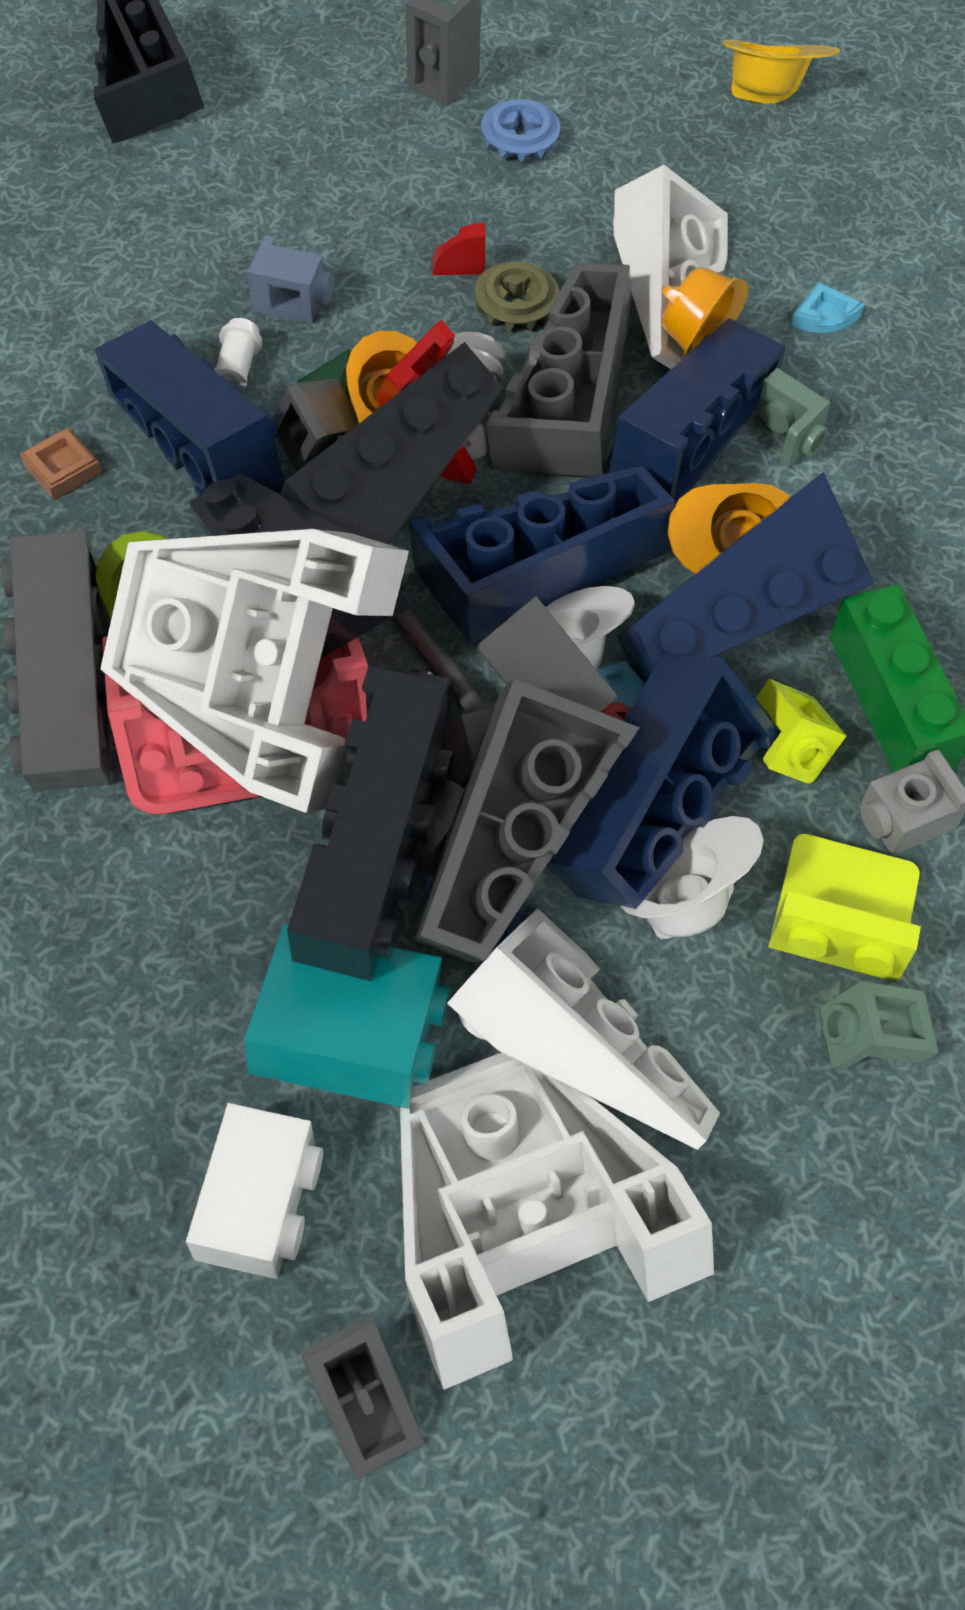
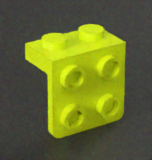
M809 834L798 835L791 846L768 948L897 983L917 950L921 926L911 924L920 875L918 867L913 862Z

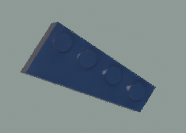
M728 318L713 333L706 335L694 350L618 416L615 443L607 459V467L611 469V473L642 465L675 500V506L682 496L693 489L758 408L764 379L776 368L781 369L786 346Z
M150 320L94 349L109 394L148 438L154 436L164 457L175 470L182 467L186 469L188 475L196 484L194 489L198 496L202 495L205 489L214 482L230 479L239 473L279 494L281 493L285 479L274 438L278 436V429L273 417L264 406H256L248 400L236 383L233 381L226 382L215 373L210 363L204 357L197 358L188 351L177 335L173 334L170 336Z
M641 465L570 482L569 491L560 494H540L536 490L516 495V504L484 511L482 505L477 504L458 509V518L433 524L430 516L410 520L408 522L414 569L469 643L473 644L486 638L535 596L546 607L569 593L595 587L672 551L668 537V526L675 500Z
M824 472L796 491L781 505L617 635L632 670L644 683L647 682L663 653L717 656L874 583Z
M663 653L624 720V722L640 727L627 748L623 749L607 773V778L595 796L589 800L570 829V834L547 864L578 897L637 909L684 852L683 838L693 826L702 828L706 826L717 812L713 803L728 784L739 785L752 770L749 762L752 755L758 748L769 749L779 736L780 732L723 657Z

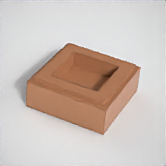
M68 427L20 453L23 466L53 500L102 473L99 461Z

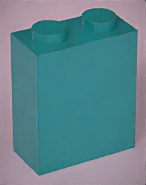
M283 924L244 1038L248 1074L409 1109L415 1083L427 1086L436 1049V1044L426 1042L430 1026L432 1024L442 1027L447 1013V1002L450 998L451 986L440 984L442 957L394 947L389 960L378 959L372 980L367 981L293 962L287 933L289 925Z

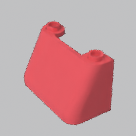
M107 637L102 638L103 654L105 651ZM359 637L320 659L304 724L346 738L352 718L366 721V693L363 692L362 685L368 664ZM105 673L108 715L127 794L132 804L138 809L151 814H167L259 796L246 790L144 706L140 700L133 697Z

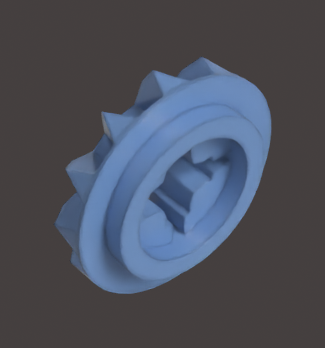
M526 99L507 100L492 106L484 114L481 122V136L485 138L486 149L498 151L501 160L510 156L518 157L521 163L527 156L541 160L545 151L555 150L557 139L560 136V122L556 114L541 103ZM517 125H522L525 135H516Z

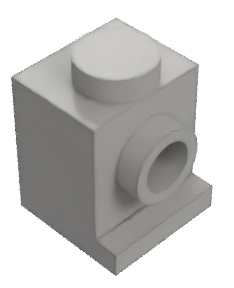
M939 749L927 753L925 759L870 782L860 804L862 820L868 832L876 839L881 838L893 856L955 830L965 814V787Z

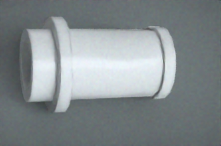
M234 318L223 326L220 331L219 339L222 347L214 372L226 382L233 381L242 391L247 385V376L253 356L260 351L263 342L260 330L255 323L244 318Z

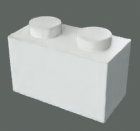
M231 1103L227 1104L186 1239V1244L195 1261L278 1279L283 1258L295 1260L305 1224V1217L296 1215L302 1189L312 1191L315 1189L323 1159V1148L314 1146L315 1140L311 1121Z

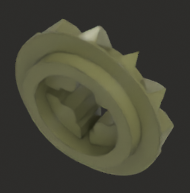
M521 261L503 262L488 268L480 275L475 285L477 312L486 313L489 325L505 322L509 332L515 325L522 324L532 331L537 321L548 322V312L559 294L558 285L550 273L535 264ZM526 294V301L521 299H515L513 302L507 301V296L517 298L520 295L524 296Z

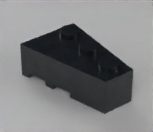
M97 0L96 31L99 36V52H95V65L98 70V86H94L93 98L112 143L127 140L205 108L189 61L160 1Z

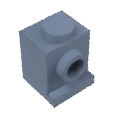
M264 236L247 272L252 310L313 324L321 304L328 305L330 303L334 289V274L324 271L322 255L276 246L275 237Z

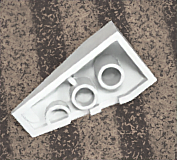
M662 165L615 190L613 227L614 238L623 265H630L631 292L651 356L672 369L686 356L683 354L684 350L662 327V317L669 300L662 293L661 289L664 285L679 286L688 274L698 267L707 268L717 273L724 270L727 261L728 213L667 166Z
M538 908L496 947L447 1002L459 1014L462 1024L470 1033L480 1039L487 1040L498 1051L697 1150L707 1141L720 1115V1112L669 1051L655 1045L647 1048L639 1038V1029L634 1022L638 1014L625 999L618 1000L616 1003L607 1000L590 979L600 969L585 951Z

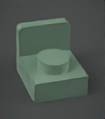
M776 368L764 379L756 416L763 420L770 430L786 436L780 464L789 469L803 455L809 458L815 455L825 442L829 429L825 427L831 402L781 369Z
M861 981L824 1004L821 1008L823 1033L826 1038L830 1062L833 1068L847 1069L868 1056L922 1063L938 1054L925 991Z

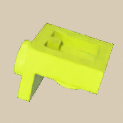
M769 679L756 699L772 718L771 722L780 734L764 755L763 761L770 770L808 784L812 783L846 738V735L813 696Z

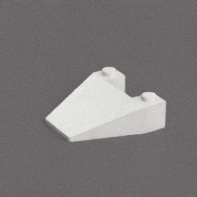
M319 529L128 542L101 670L133 697L140 700L144 706L249 792L305 813L325 810L332 783L346 786V783L343 782V768L347 748L344 745L346 738L304 723L332 609L335 608L354 615L393 616L409 551L352 533Z
M501 1052L428 1081L427 1086L422 1084L414 1086L409 1109L400 1107L405 1281L418 1331L444 1390L513 1360L504 1310L497 1298L500 1294L615 1246L619 1248L648 1302L714 1274L712 1223L678 1167L592 1097Z

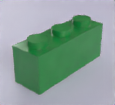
M900 585L844 597L829 639L893 772L924 760L927 753L939 749L952 770L956 771L965 754V712Z

